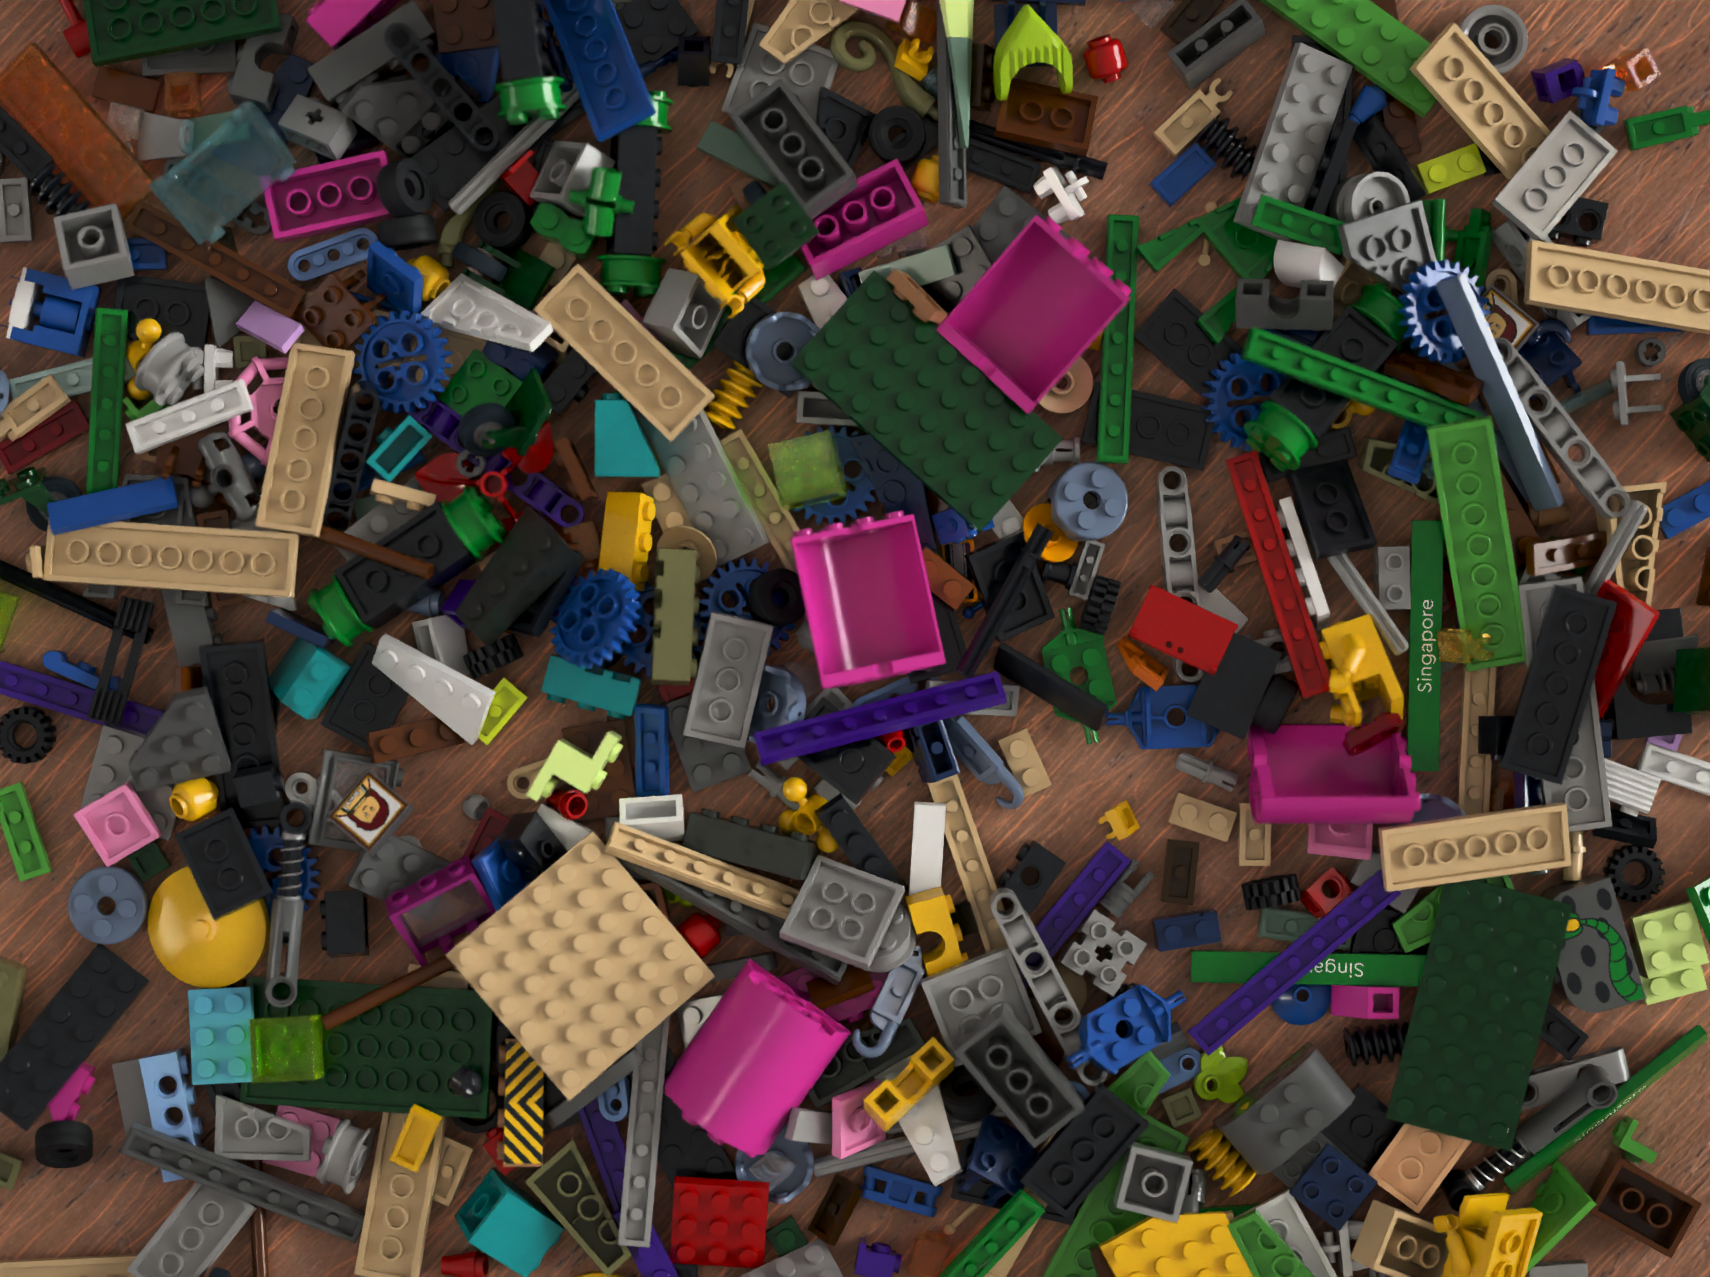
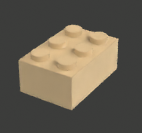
M1373 1199L1350 1259L1392 1277H1442L1443 1267L1449 1253L1445 1241L1447 1233L1437 1232L1433 1222Z

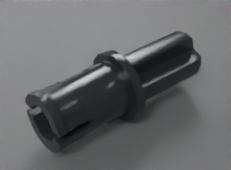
M1235 535L1221 554L1213 557L1214 562L1198 580V585L1204 591L1212 593L1228 573L1235 571L1233 567L1246 551L1250 549L1249 544L1245 540L1240 542L1241 537Z

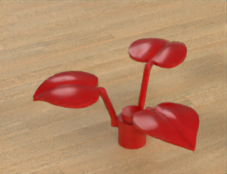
M544 421L535 443L529 447L525 456L518 455L516 447H508L505 451L501 452L504 458L513 462L500 473L488 472L483 475L481 480H470L471 477L462 475L457 469L456 462L459 454L445 453L437 456L426 466L416 471L415 476L423 490L436 494L435 500L440 503L443 500L450 502L462 494L465 485L480 486L485 495L498 498L499 502L510 514L511 518L502 519V522L510 532L524 510L516 515L505 499L504 494L509 486L506 476L517 465L521 471L528 474L541 472L549 466L553 458L552 451H554L551 425L548 421ZM464 460V467L469 466L468 471L473 472L470 462ZM497 542L496 546L499 548L501 544Z

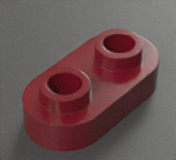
M1385 711L1377 715L1369 725L1363 728L1358 726L1349 730L1345 734L1346 738L1342 744L1349 756H1355L1398 734L1405 725L1398 713Z

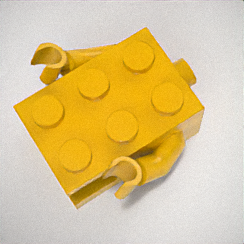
M737 203L720 218L713 214L700 213L681 229L682 232L677 231L664 242V246L669 242L674 243L678 250L673 256L681 253L684 257L683 262L688 270L693 274L698 273L705 281L704 286L714 298L719 297L722 301L719 309L725 305L731 307L732 314L728 319L740 313L744 309V303H748L765 285V274L762 269L764 267L763 262L732 221L743 212ZM698 235H700L694 242H692L689 245V241L694 240Z
M1370 614L1349 621H1340L1329 628L1323 629L1322 642H1319V646L1331 677L1329 684L1330 692H1332L1335 700L1340 699L1342 704H1332L1330 722L1345 723L1346 727L1352 726V729L1361 726V709L1358 703L1380 696L1386 711L1398 713L1403 720L1404 696Z
M1505 1192L1464 1196L1459 1208L1458 1218L1453 1214L1435 1216L1433 1219L1435 1230L1439 1233H1447L1445 1241L1449 1253L1443 1267L1442 1277H1525L1543 1213L1535 1208L1506 1210L1509 1194Z

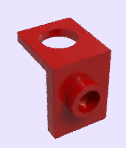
M531 149L523 153L500 176L504 183L528 207L535 202L529 195L540 174L527 161L534 153Z

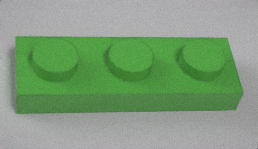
M23 782L0 789V824L20 882L53 871Z

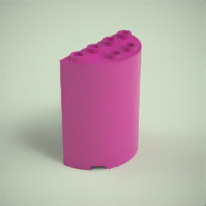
M1035 215L936 329L937 332L972 364L984 372L995 385L1027 414L1036 407L1131 299L1129 294L1132 292L1120 279L1117 278L1116 281H1113L1110 278L1114 272L1102 261L1095 257L1090 260L1087 256L1091 252L1081 242L1075 240L1072 236L1066 239L1059 233L1062 227L1051 217L1047 216L1043 220L1038 215Z
M896 511L885 514V520L874 522L873 517L857 519L854 521L855 523L849 524V528H843L842 523H835L824 526V529L818 531L819 533L813 534L812 529L793 532L794 537L790 538L822 689L876 681L946 663L914 514L904 516L903 511Z
M1251 724L1248 730V761H1251V776L1248 779L1250 809L1254 823L1409 824L1413 818L1414 811H1420L1421 797L1420 792H1415L1416 775L1411 773V755H1406V737H1402L1401 732L1361 754L1349 756L1342 742L1346 738L1345 734L1352 729V726L1346 727L1345 724H1280L1277 732L1271 734L1263 728ZM1361 724L1362 728L1365 727V726H1367V725H1369V724Z
M749 958L664 1079L663 1092L683 1111L682 1117L684 1120L694 1126L700 1125L707 1130L708 1137L715 1143L723 1145L726 1142L754 1158L756 1155L767 1153L788 1123L792 1107L798 1108L851 1032L814 1004L800 998L793 992L792 988Z

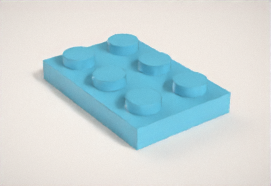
M253 986L188 990L192 1085L258 1081Z

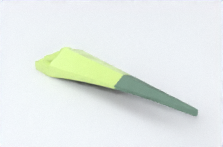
M939 0L952 69L959 144L961 149H968L974 0Z

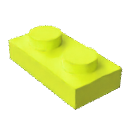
M1476 143L1415 166L1419 178L1428 190L1426 195L1487 172Z
M505 677L493 689L495 695L478 737L487 746L528 699L527 695Z

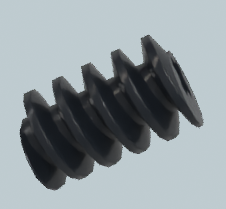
M1219 114L1199 133L1195 141L1199 143L1207 139L1204 150L1208 152L1216 149L1212 159L1217 161L1224 157L1225 160L1221 168L1225 170L1233 167L1234 169L1230 175L1231 179L1242 176V181L1251 171L1255 160L1253 154L1257 146L1254 144L1245 148L1244 145L1248 137L1245 135L1236 139L1239 128L1236 126L1228 130L1227 126L1231 119L1227 117L1219 121Z
M54 162L37 174L28 189L30 195L38 196L37 203L39 205H46V213L49 215L55 214L54 217L87 210L91 204L89 200L82 203L78 202L82 195L81 191L73 194L70 193L74 185L72 181L65 184L61 183L66 175L64 172L56 175L53 174L57 167V164Z
M1403 1022L1401 1030L1397 1023H1391L1389 1031L1384 1024H1379L1376 1032L1371 1025H1367L1364 1034L1359 1026H1354L1351 1035L1348 1029L1344 1027L1346 1055L1350 1059L1352 1066L1355 1067L1357 1065L1358 1057H1362L1365 1065H1369L1371 1056H1374L1377 1063L1381 1064L1383 1055H1387L1390 1063H1394L1396 1053H1399L1400 1057L1402 1056L1409 1028L1408 1022Z

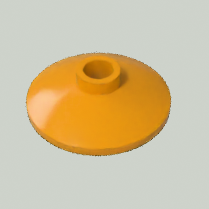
M1042 503L1033 506L1025 514L1022 523V531H1024L1026 543L1038 523L1054 532L1040 557L1045 561L1053 563L1063 562L1070 558L1077 549L1078 541L1068 539L1064 531L1052 521L1050 515L1051 504Z

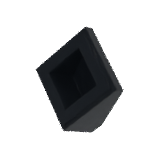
M965 901L955 904V912L951 913L950 916L953 924H959L962 936L979 932L970 902Z

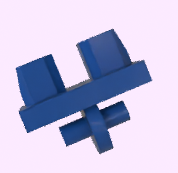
M1614 69L1591 70L1590 78H1584L1583 86L1573 87L1571 95L1580 98L1577 107L1582 110L1580 119L1589 127L1611 126L1617 122L1618 110L1609 107L1608 104L1610 96L1616 98L1623 94L1626 82L1615 76L1616 70Z

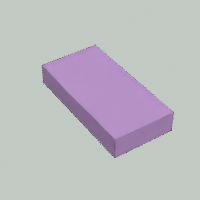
M256 300L236 323L241 331L285 354L304 331L300 323Z

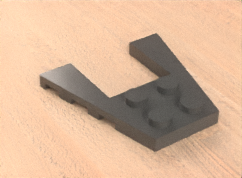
M126 474L121 487L158 479L161 476ZM173 477L178 508L116 522L198 527L195 506L191 503L189 497L192 489L191 479ZM88 584L87 589L83 592V596L117 600L119 586ZM176 590L175 604L209 607L208 592Z

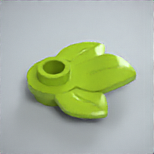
M1222 1045L1209 1056L1204 1051L1200 1057L1201 1071L1193 1081L1196 1094L1204 1100H1214L1217 1098L1223 1103L1238 1101L1244 1095V1091L1238 1083L1247 1073V1059L1238 1056L1226 1058ZM1212 1079L1213 1087L1211 1090H1208L1207 1082Z

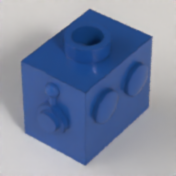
M952 509L931 516L941 546L950 542L958 544L964 540L975 538L978 535V532ZM993 520L982 531L994 528Z

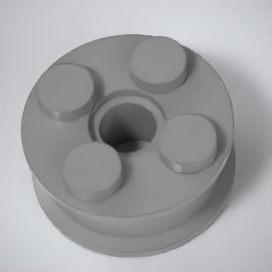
M1501 5L1480 7L1469 14L1459 25V28L1501 75L1514 68L1522 60L1528 45L1526 26L1519 15L1507 7ZM1486 34L1496 37L1498 41L1496 49H1490L1485 45L1484 36Z
M179 332L167 335L150 350L139 366L134 382L136 388L151 392L154 395V401L158 405L177 404L191 382L197 381L204 373L205 367L202 366L204 359L203 350L199 347L191 348L185 343L184 336Z
M900 904L868 969L869 972L883 973L894 970L903 965L915 949L916 933L907 911Z
M350 1119L340 1120L336 1126L334 1137L328 1136L324 1143L322 1154L326 1156L318 1168L316 1179L320 1180L322 1185H327L331 1182L341 1186L344 1193L350 1194L357 1185L369 1159L375 1137L374 1128L370 1127L365 1131L352 1126Z

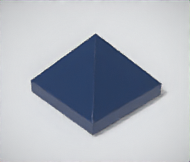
M861 267L839 273L840 289L847 298L861 285L858 272L862 271Z

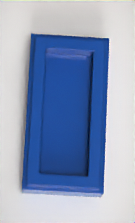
M1195 142L1149 185L1171 207L1217 164Z

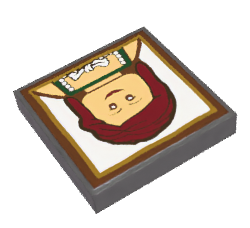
M1491 284L1481 296V298H1489V301L1483 304L1484 309L1491 311V314L1484 316L1485 320L1490 324L1489 329L1494 339H1507L1519 351L1539 328L1540 324ZM1497 346L1503 359L1504 351L1501 347Z
M368 769L327 818L374 857L415 808Z

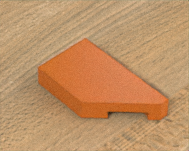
M1123 636L1117 647L1131 673L1157 692L1163 685L1169 669L1127 637Z

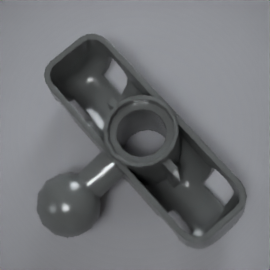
M223 431L205 436L198 442L197 450L203 454L206 460L205 465L211 473V483L209 485L201 483L200 488L193 487L189 495L191 503L198 508H206L213 503L215 495L222 493L229 507H233L238 521L249 522L256 519L259 503L250 507L245 496L254 493L260 500L261 492L230 437ZM223 438L227 442L228 448L219 452L213 441ZM228 471H230L233 476L232 484L228 480Z

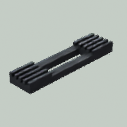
M122 595L98 685L96 686L88 717L90 719L121 726L153 612V603ZM124 630L135 632L119 692L108 690Z

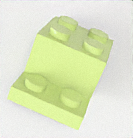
M612 730L607 732L594 756L564 738L558 740L526 796L535 801H539L543 797H550L559 783L555 776L584 793L590 792L591 789H599L608 774L603 770L608 761L611 763L615 762L624 747L619 743L622 736Z
M1691 901L1629 917L1636 941L1630 943L1646 995V999L1643 1000L1645 1005L1707 990L1701 965L1709 963L1697 915Z

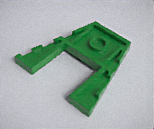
M1240 197L1208 214L1193 219L1174 230H1170L1151 241L1139 245L1135 251L1152 271L1156 273L1202 234L1239 279H1264L1274 265V251L1278 240L1233 222L1241 200ZM1237 286L1196 320V323L1215 345L1222 340L1227 330L1236 320L1235 298Z

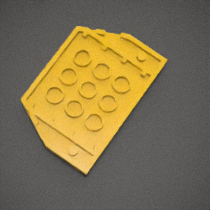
M1222 1211L1180 1214L1178 1223L1149 1216L1098 1245L1115 1277H1253L1227 1227L1230 1222Z

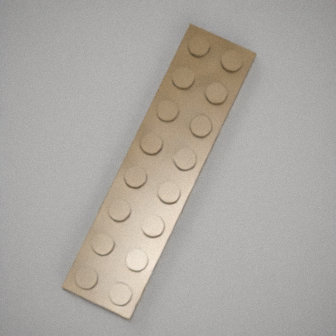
M1531 240L1527 243L1524 304L1710 335V270Z
M48 520L43 580L294 598L299 535L296 533L129 522H111L53 535Z

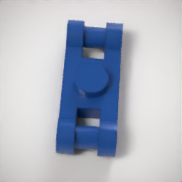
M48 651L43 656V664L49 670L96 689L100 675L95 673L97 667L80 660L78 664L68 661V656L63 651ZM111 676L108 690L119 692L122 678Z
M865 1165L863 1174L866 1175L864 1183L859 1185L864 1190L861 1197L921 1215L935 1217L937 1211L935 1203L937 1197L942 1194V1185L935 1187L929 1181L895 1173L878 1166ZM877 1179L886 1181L883 1192L875 1189ZM917 1191L925 1193L923 1202L914 1201Z

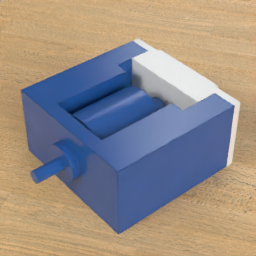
M23 267L21 278H16L20 279V282L17 284L15 296L9 303L11 305L6 338L85 358L90 335L95 326V311L102 288L91 285L72 290L68 279L65 277ZM42 290L43 293L48 294L44 302L40 301ZM36 317H40V326L34 324Z

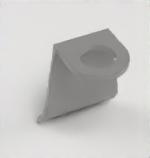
M140 112L136 137V161L143 162L155 159L192 156L194 122L188 119L181 120Z

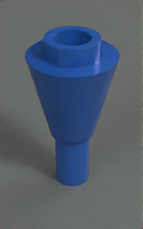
M1364 85L1347 119L1358 122V125L1362 124L1387 107L1386 94L1375 85L1371 87Z

